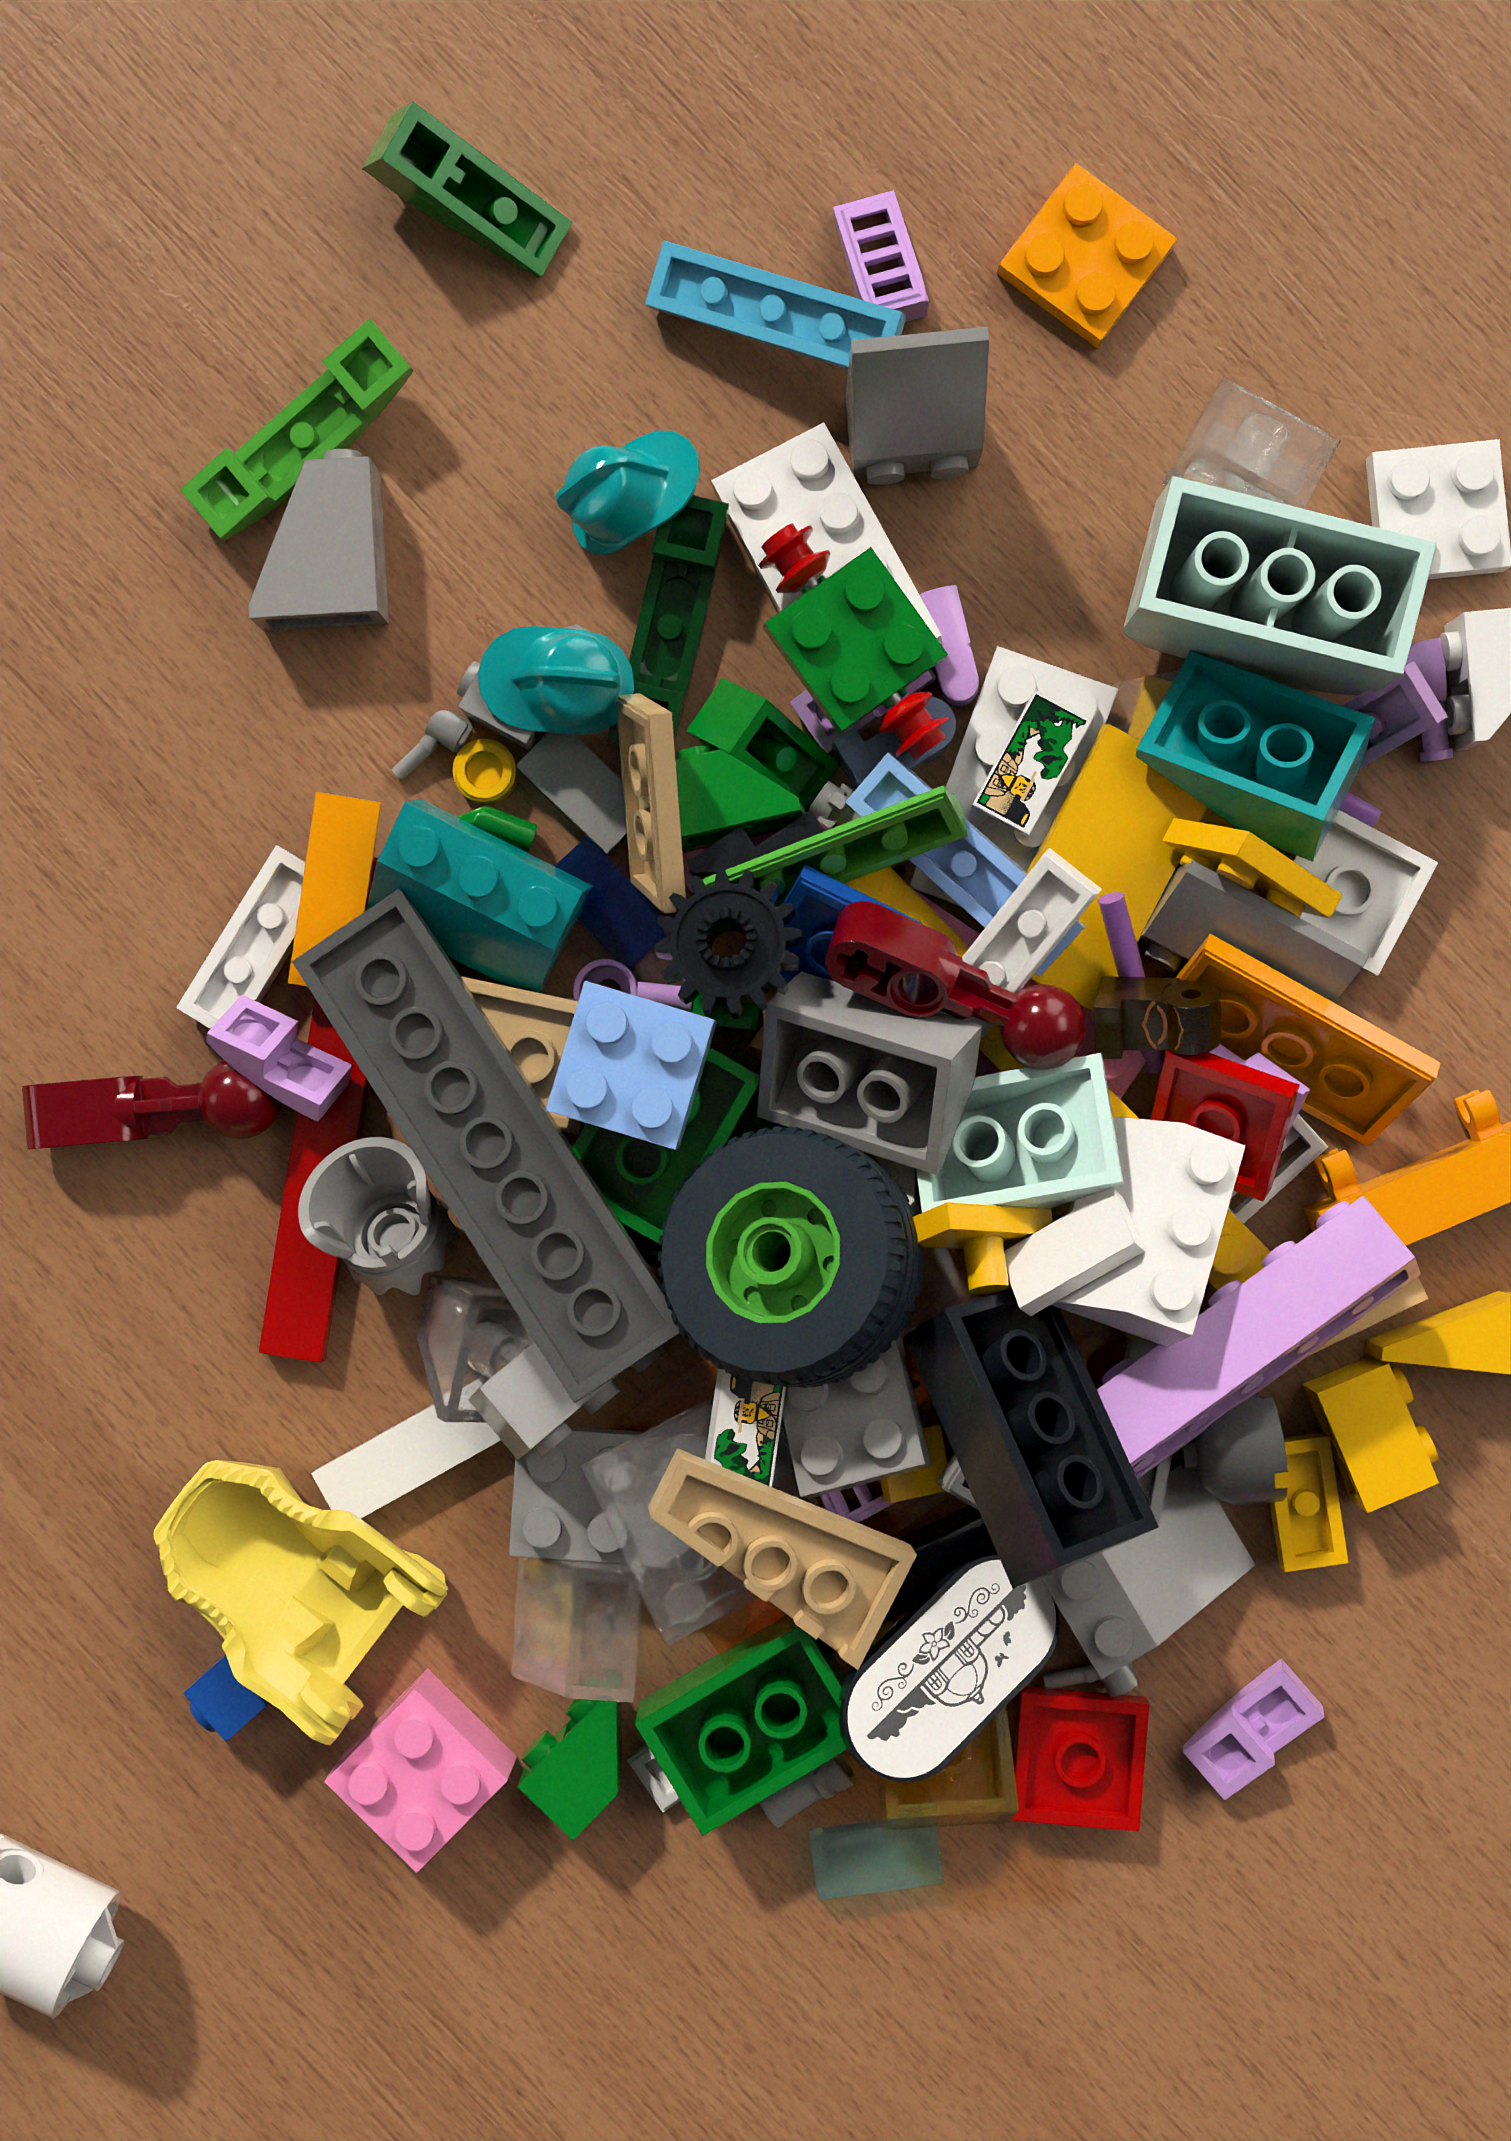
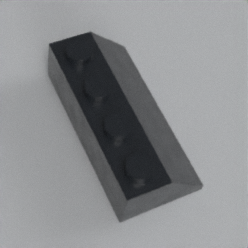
M1008 1289L947 1307L904 1336L1013 1589L1065 1569L1159 1528L1060 1308L1050 1305L1030 1316L1019 1308L1013 1290Z

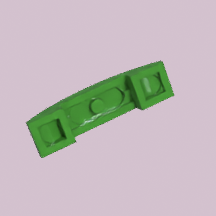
M370 318L322 361L328 369L235 453L226 447L180 489L220 539L225 541L241 532L290 498L304 461L323 459L324 452L329 450L347 449L379 416L411 376L414 370Z

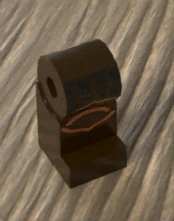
M1102 976L1093 1006L1095 1054L1101 1053L1103 1059H1122L1124 1050H1169L1177 1054L1197 1055L1210 1052L1221 1043L1220 989L1215 985L1202 981L1179 980V978Z

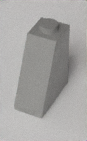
M333 449L324 452L323 459L304 461L248 605L249 619L263 631L389 624L381 474L369 456L362 457L361 452L352 449Z

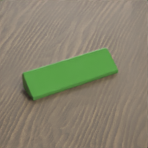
M942 785L725 871L732 884H738L746 870L752 871L755 878V890L758 892L771 882L776 884L779 895L774 906L777 907L782 904L804 864L844 884L967 837L968 832L959 800ZM716 874L701 879L706 887L715 885Z

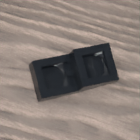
M808 811L755 847L744 829L740 826L686 863L691 877L697 875L700 879L716 874L717 869L724 868L727 870L822 833L824 829L812 812Z

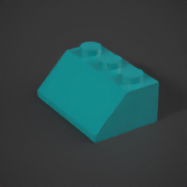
M420 799L406 801L377 860L366 911L400 888L422 916L448 957L506 986L542 993L593 886Z

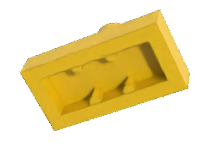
M946 1202L912 1217L918 1244L923 1247L963 1249L969 1293L989 1294L1008 1289L1009 1281L1004 1251L1053 1223L1051 1209Z

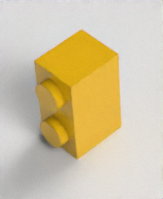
M1368 1356L1301 1384L1321 1432L1330 1436L1333 1461L1349 1499L1359 1508L1369 1513L1439 1484L1431 1464L1439 1460L1437 1450L1427 1430L1422 1425L1416 1427L1406 1405L1414 1401L1413 1394L1407 1379L1398 1366L1391 1368L1389 1363Z

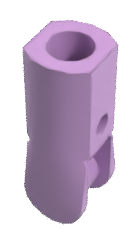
M957 585L929 590L919 595L942 635V647L948 654L943 661L935 666L943 699L949 705L964 707L976 698L979 677L970 647V638Z

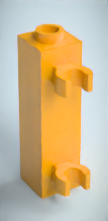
M1476 1089L1453 1099L1456 1112L1468 1130L1470 1139L1360 1185L1358 1184L1354 1166L1345 1149L1338 1152V1149L1335 1148L1320 1154L1313 1160V1164L1330 1197L1303 1208L1312 1231L1314 1232L1318 1229L1315 1224L1328 1209L1343 1201H1347L1351 1205L1363 1195L1405 1246L1510 1203L1511 1121L1501 1125L1499 1110L1489 1090L1479 1092Z

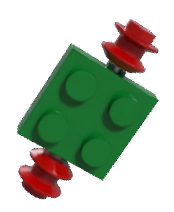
M793 523L783 527L762 545L761 548L766 553V556L758 566L760 569L777 568L782 575L776 588L778 593H797L801 591L803 596L766 621L763 625V630L839 735L880 705H883L885 709L892 706L891 709L883 714L878 733L894 732L897 735L901 744L895 754L896 758L908 751L915 761L947 738L940 727L949 721L950 718L948 716L932 718L926 709L932 697L931 692H913L904 699L902 698L908 693L905 687L943 661L948 655L872 547L828 578H825L822 574L827 568L831 553L829 550L814 553L807 541L813 532L812 526H807L799 531Z

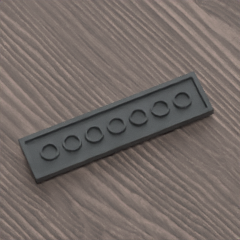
M400 888L292 961L574 1403L580 1401L680 1334L678 1323L674 1324L672 1320V1309L667 1307L666 1296L662 1293L660 1282L550 1113L546 1111L545 1105L430 928Z

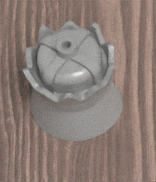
M368 1137L339 1147L316 1166L301 1192L298 1218L302 1233L306 1239L320 1250L342 1258L347 1264L355 1283L363 1282L378 1295H383L390 1288H398L411 1295L419 1294L422 1276L426 1272L438 1271L444 1268L446 1244L460 1240V1234L448 1216V1205L429 1190L425 1170L413 1150L395 1139Z

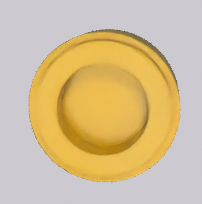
M477 739L467 743L457 753L453 762V778L458 789L468 799L478 804L491 805L503 801L513 792L518 781V768L516 767L515 758L504 745L491 739Z

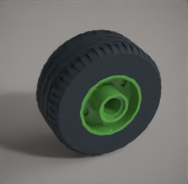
M774 1127L772 1130L769 1128L759 1129L757 1133L752 1131L743 1133L741 1138L736 1136L728 1141V1145L722 1144L715 1148L713 1154L708 1153L702 1159L703 1163L701 1165L697 1164L691 1169V1175L689 1177L686 1176L681 1183L682 1189L677 1190L672 1197L674 1199L673 1204L668 1206L666 1212L669 1214L668 1219L663 1221L661 1227L664 1230L663 1236L659 1237V1246H662V1251L658 1252V1262H661L658 1273L659 1278L663 1279L661 1290L666 1296L665 1301L668 1309H672L671 1317L674 1324L678 1323L679 1325L678 1331L684 1338L689 1339L688 1343L694 1350L699 1351L700 1356L710 1360L718 1369L725 1370L726 1373L739 1376L748 1381L801 1388H808V1386L818 1387L824 1384L837 1383L839 1378L846 1380L853 1376V1373L866 1369L867 1364H874L880 1358L882 1352L885 1353L892 1347L890 1343L893 1340L897 1341L902 1333L900 1331L902 1326L906 1327L908 1324L910 1311L914 1312L916 1306L914 1302L915 1297H919L921 1287H918L919 1282L923 1280V1270H921V1264H924V1254L921 1253L923 1246L918 1244L912 1218L916 1216L913 1207L909 1205L906 1193L900 1191L901 1186L891 1177L885 1168L880 1167L879 1163L861 1151L829 1135L817 1133L806 1128L803 1130L799 1127Z

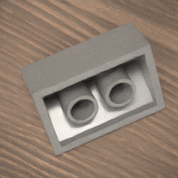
M1193 860L1175 869L1138 940L1139 943L1147 947L1143 954L1145 958L1160 967L1177 973L1181 965L1184 967L1211 933L1333 1003L1337 1001L1361 971L1370 956Z
M800 972L787 984L789 990L785 995L777 993L766 1003L757 1117L787 1127H799L803 1130L806 1128L817 1133H823L857 1150L937 1175L942 1169L974 1085L982 1025L939 1012L928 1017L909 1016L845 988L835 981Z

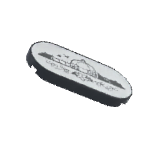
M998 1555L969 1558L950 1570L867 1652L860 1668L857 1670L852 1667L847 1674L839 1698L842 1702L840 1706L841 1718L838 1719L842 1740L852 1757L870 1772L897 1782L920 1781L944 1769L1041 1671L1050 1659L1059 1635V1610L1042 1579H1037L1013 1589Z

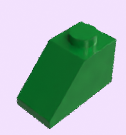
M723 678L686 730L703 746L711 747L712 751L724 750L796 795L806 813L821 789L832 779L841 765L767 699Z
M693 746L675 753L682 851L684 853L710 847L740 826L749 838L777 832L806 813L796 795L722 749L712 751V748L709 746Z

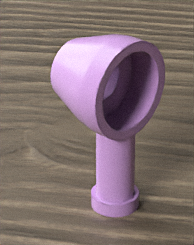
M1440 638L1416 642L1410 647L1406 665L1413 661L1416 663L1446 712L1447 680ZM1445 718L1421 733L1423 751L1420 752V762L1453 758V748H1449L1447 719Z
M599 959L587 964L578 973L574 982L573 995L575 1001H579L584 981L602 986L608 980H615L620 985L621 992L687 1012H693L694 1001L686 1005L678 997L681 986L637 982L633 972L626 965L615 960Z

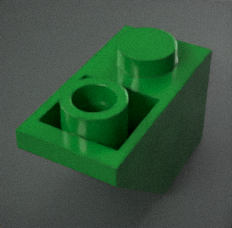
M613 1677L599 1690L592 1684L587 1686L565 1711L570 1720L555 1736L548 1730H545L534 1740L521 1757V1760L526 1765L517 1787L572 1841L619 1792L623 1774L621 1684Z

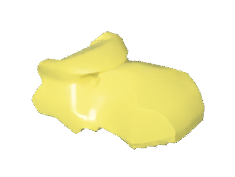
M224 1460L207 1462L182 1489L153 1532L155 1543L159 1548L160 1562L163 1574L167 1579L169 1593L175 1601L186 1604L198 1611L224 1638L222 1648L235 1679L280 1709L311 1739L329 1746L337 1739L350 1719L353 1720L364 1706L362 1701L346 1686L345 1681L400 1608L404 1605L410 1611L423 1617H428L433 1609H437L447 1596L446 1591L448 1587L445 1583V1575L441 1569L418 1554L400 1549L369 1524L349 1511L321 1510L304 1503L281 1469L276 1467Z

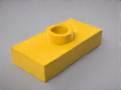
M1324 1432L1285 1437L1284 1444L1288 1472L1275 1474V1488H1288L1287 1496L1281 1502L1270 1503L1279 1567L1284 1572L1349 1563L1330 1436Z

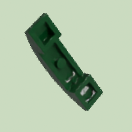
M692 495L684 509L669 521L657 527L652 548L653 560L629 658L635 687L633 694L640 693L672 712L674 743L700 647L729 511V503ZM616 723L610 727L607 741L619 745L618 724Z

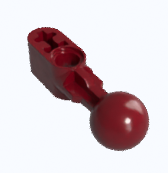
M868 901L851 903L840 912L826 955L825 966L830 977L841 986L913 1017H928L943 1011L959 1019L978 1018L1000 1028L1003 1044L1009 1054L1019 1063L1033 1069L1044 1070L1059 1067L1071 1060L1080 1050L1086 1034L1085 1015L1078 1001L1066 990L1054 985L1039 984L1024 988L1015 994L991 983L986 971L964 962L963 958L957 955L952 941L939 931L879 904Z
M226 1061L215 1065L205 1075L201 1083L176 1085L166 1076L144 1079L143 1076H124L22 1086L27 1150L148 1139L150 1135L171 1134L180 1123L205 1121L211 1129L224 1137L248 1139L263 1133L274 1123L282 1102L245 1078Z

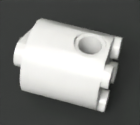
M1 1833L0 1993L54 2019L61 2013L68 2002L93 1990H100L112 1971L124 1945V1940L116 1936L112 1923L120 1904L121 1891Z

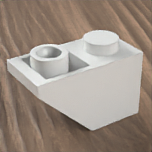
M1511 608L1463 612L1444 625L1445 632L1441 633L1439 637L1443 647L1446 671H1448L1450 696L1446 698L1445 702L1446 714L1448 716L1446 718L1449 735H1454L1455 751L1469 750L1488 741L1511 714Z

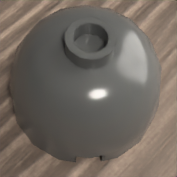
M1256 1393L1251 1398L1229 1410L1200 1435L1177 1450L1182 1468H1194L1201 1485L1219 1500L1234 1505H1261L1281 1502L1287 1496L1288 1488H1275V1474L1288 1472L1283 1432L1273 1396L1259 1398L1258 1393Z

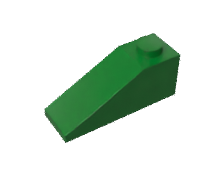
M414 101L392 113L362 167V170L414 208L537 278L543 276L572 224L571 220Z

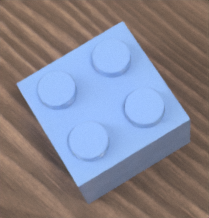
M584 981L546 1111L674 1150L680 1148L717 1021Z

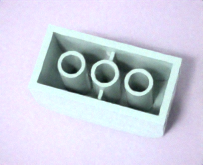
M1172 476L1155 503L1123 631L1132 640L1160 652L1186 658L1190 650L1276 682L1304 689L1341 695H1359L1364 691L1377 692L1404 674L1437 543Z

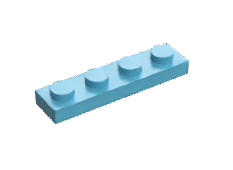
M665 240L662 243L645 305L653 310L848 369L851 340L899 336L902 334L907 318L901 311Z

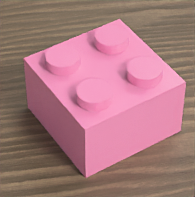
M427 1668L343 1753L324 1782L417 1873L508 1781L517 1756Z

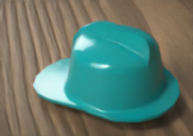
M656 430L634 439L621 448L609 445L595 446L582 452L571 464L564 480V486L557 491L555 499L559 508L572 519L573 533L581 547L595 555H611L625 548L637 538L669 521L684 509L694 494L700 475L699 455L690 440L675 431Z
M541 626L513 628L495 638L484 652L478 671L480 695L490 712L505 724L527 731L578 735L600 733L617 723L616 700L618 696L633 694L635 688L632 666L623 650L607 636L588 630Z

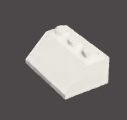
M1113 1117L1124 1185L1113 1189L1123 1196L1145 1252L1051 1305L1167 1347L1193 1336L1245 1145L1185 1123ZM1108 1190L1072 1201L1069 1213Z

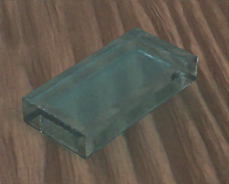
M934 1813L809 1829L818 1900L944 1884Z

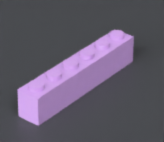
M1364 1195L1351 1205L1347 1201H1343L1328 1209L1317 1220L1315 1226L1318 1229L1299 1243L1295 1244L1294 1241H1287L1276 1247L1263 1259L1261 1263L1263 1269L1243 1284L1240 1280H1235L1216 1291L1208 1301L1210 1308L1198 1316L1193 1336L1167 1347L1155 1343L1157 1346L1137 1361L1133 1358L1125 1359L1105 1373L1101 1380L1104 1385L1097 1389V1392L1137 1479L1200 1435L1229 1410L1251 1398L1421 1275L1415 1256Z

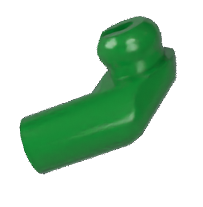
M482 806L456 816L525 852L529 851L537 829V824L487 806Z

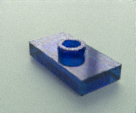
M586 836L555 865V867L593 886L578 920L616 961L623 963L631 971L654 951L655 944L669 937L656 924L658 917L664 916L589 836Z

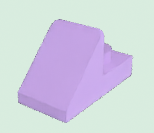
M1414 661L1405 666L1402 676L1379 691H1364L1342 705L1375 718L1360 769L1448 717Z

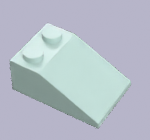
M1096 1053L1072 1058L1065 1064L1052 1069L1039 1070L1025 1067L975 1077L974 1085L942 1169L937 1175L916 1169L922 1213L946 1202L1049 1209L1124 1185L1102 1054Z

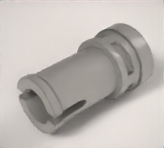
M842 1752L759 1803L772 1824L780 1828L787 1820L824 1797L826 1800H829L841 1791H846L855 1785L856 1777Z

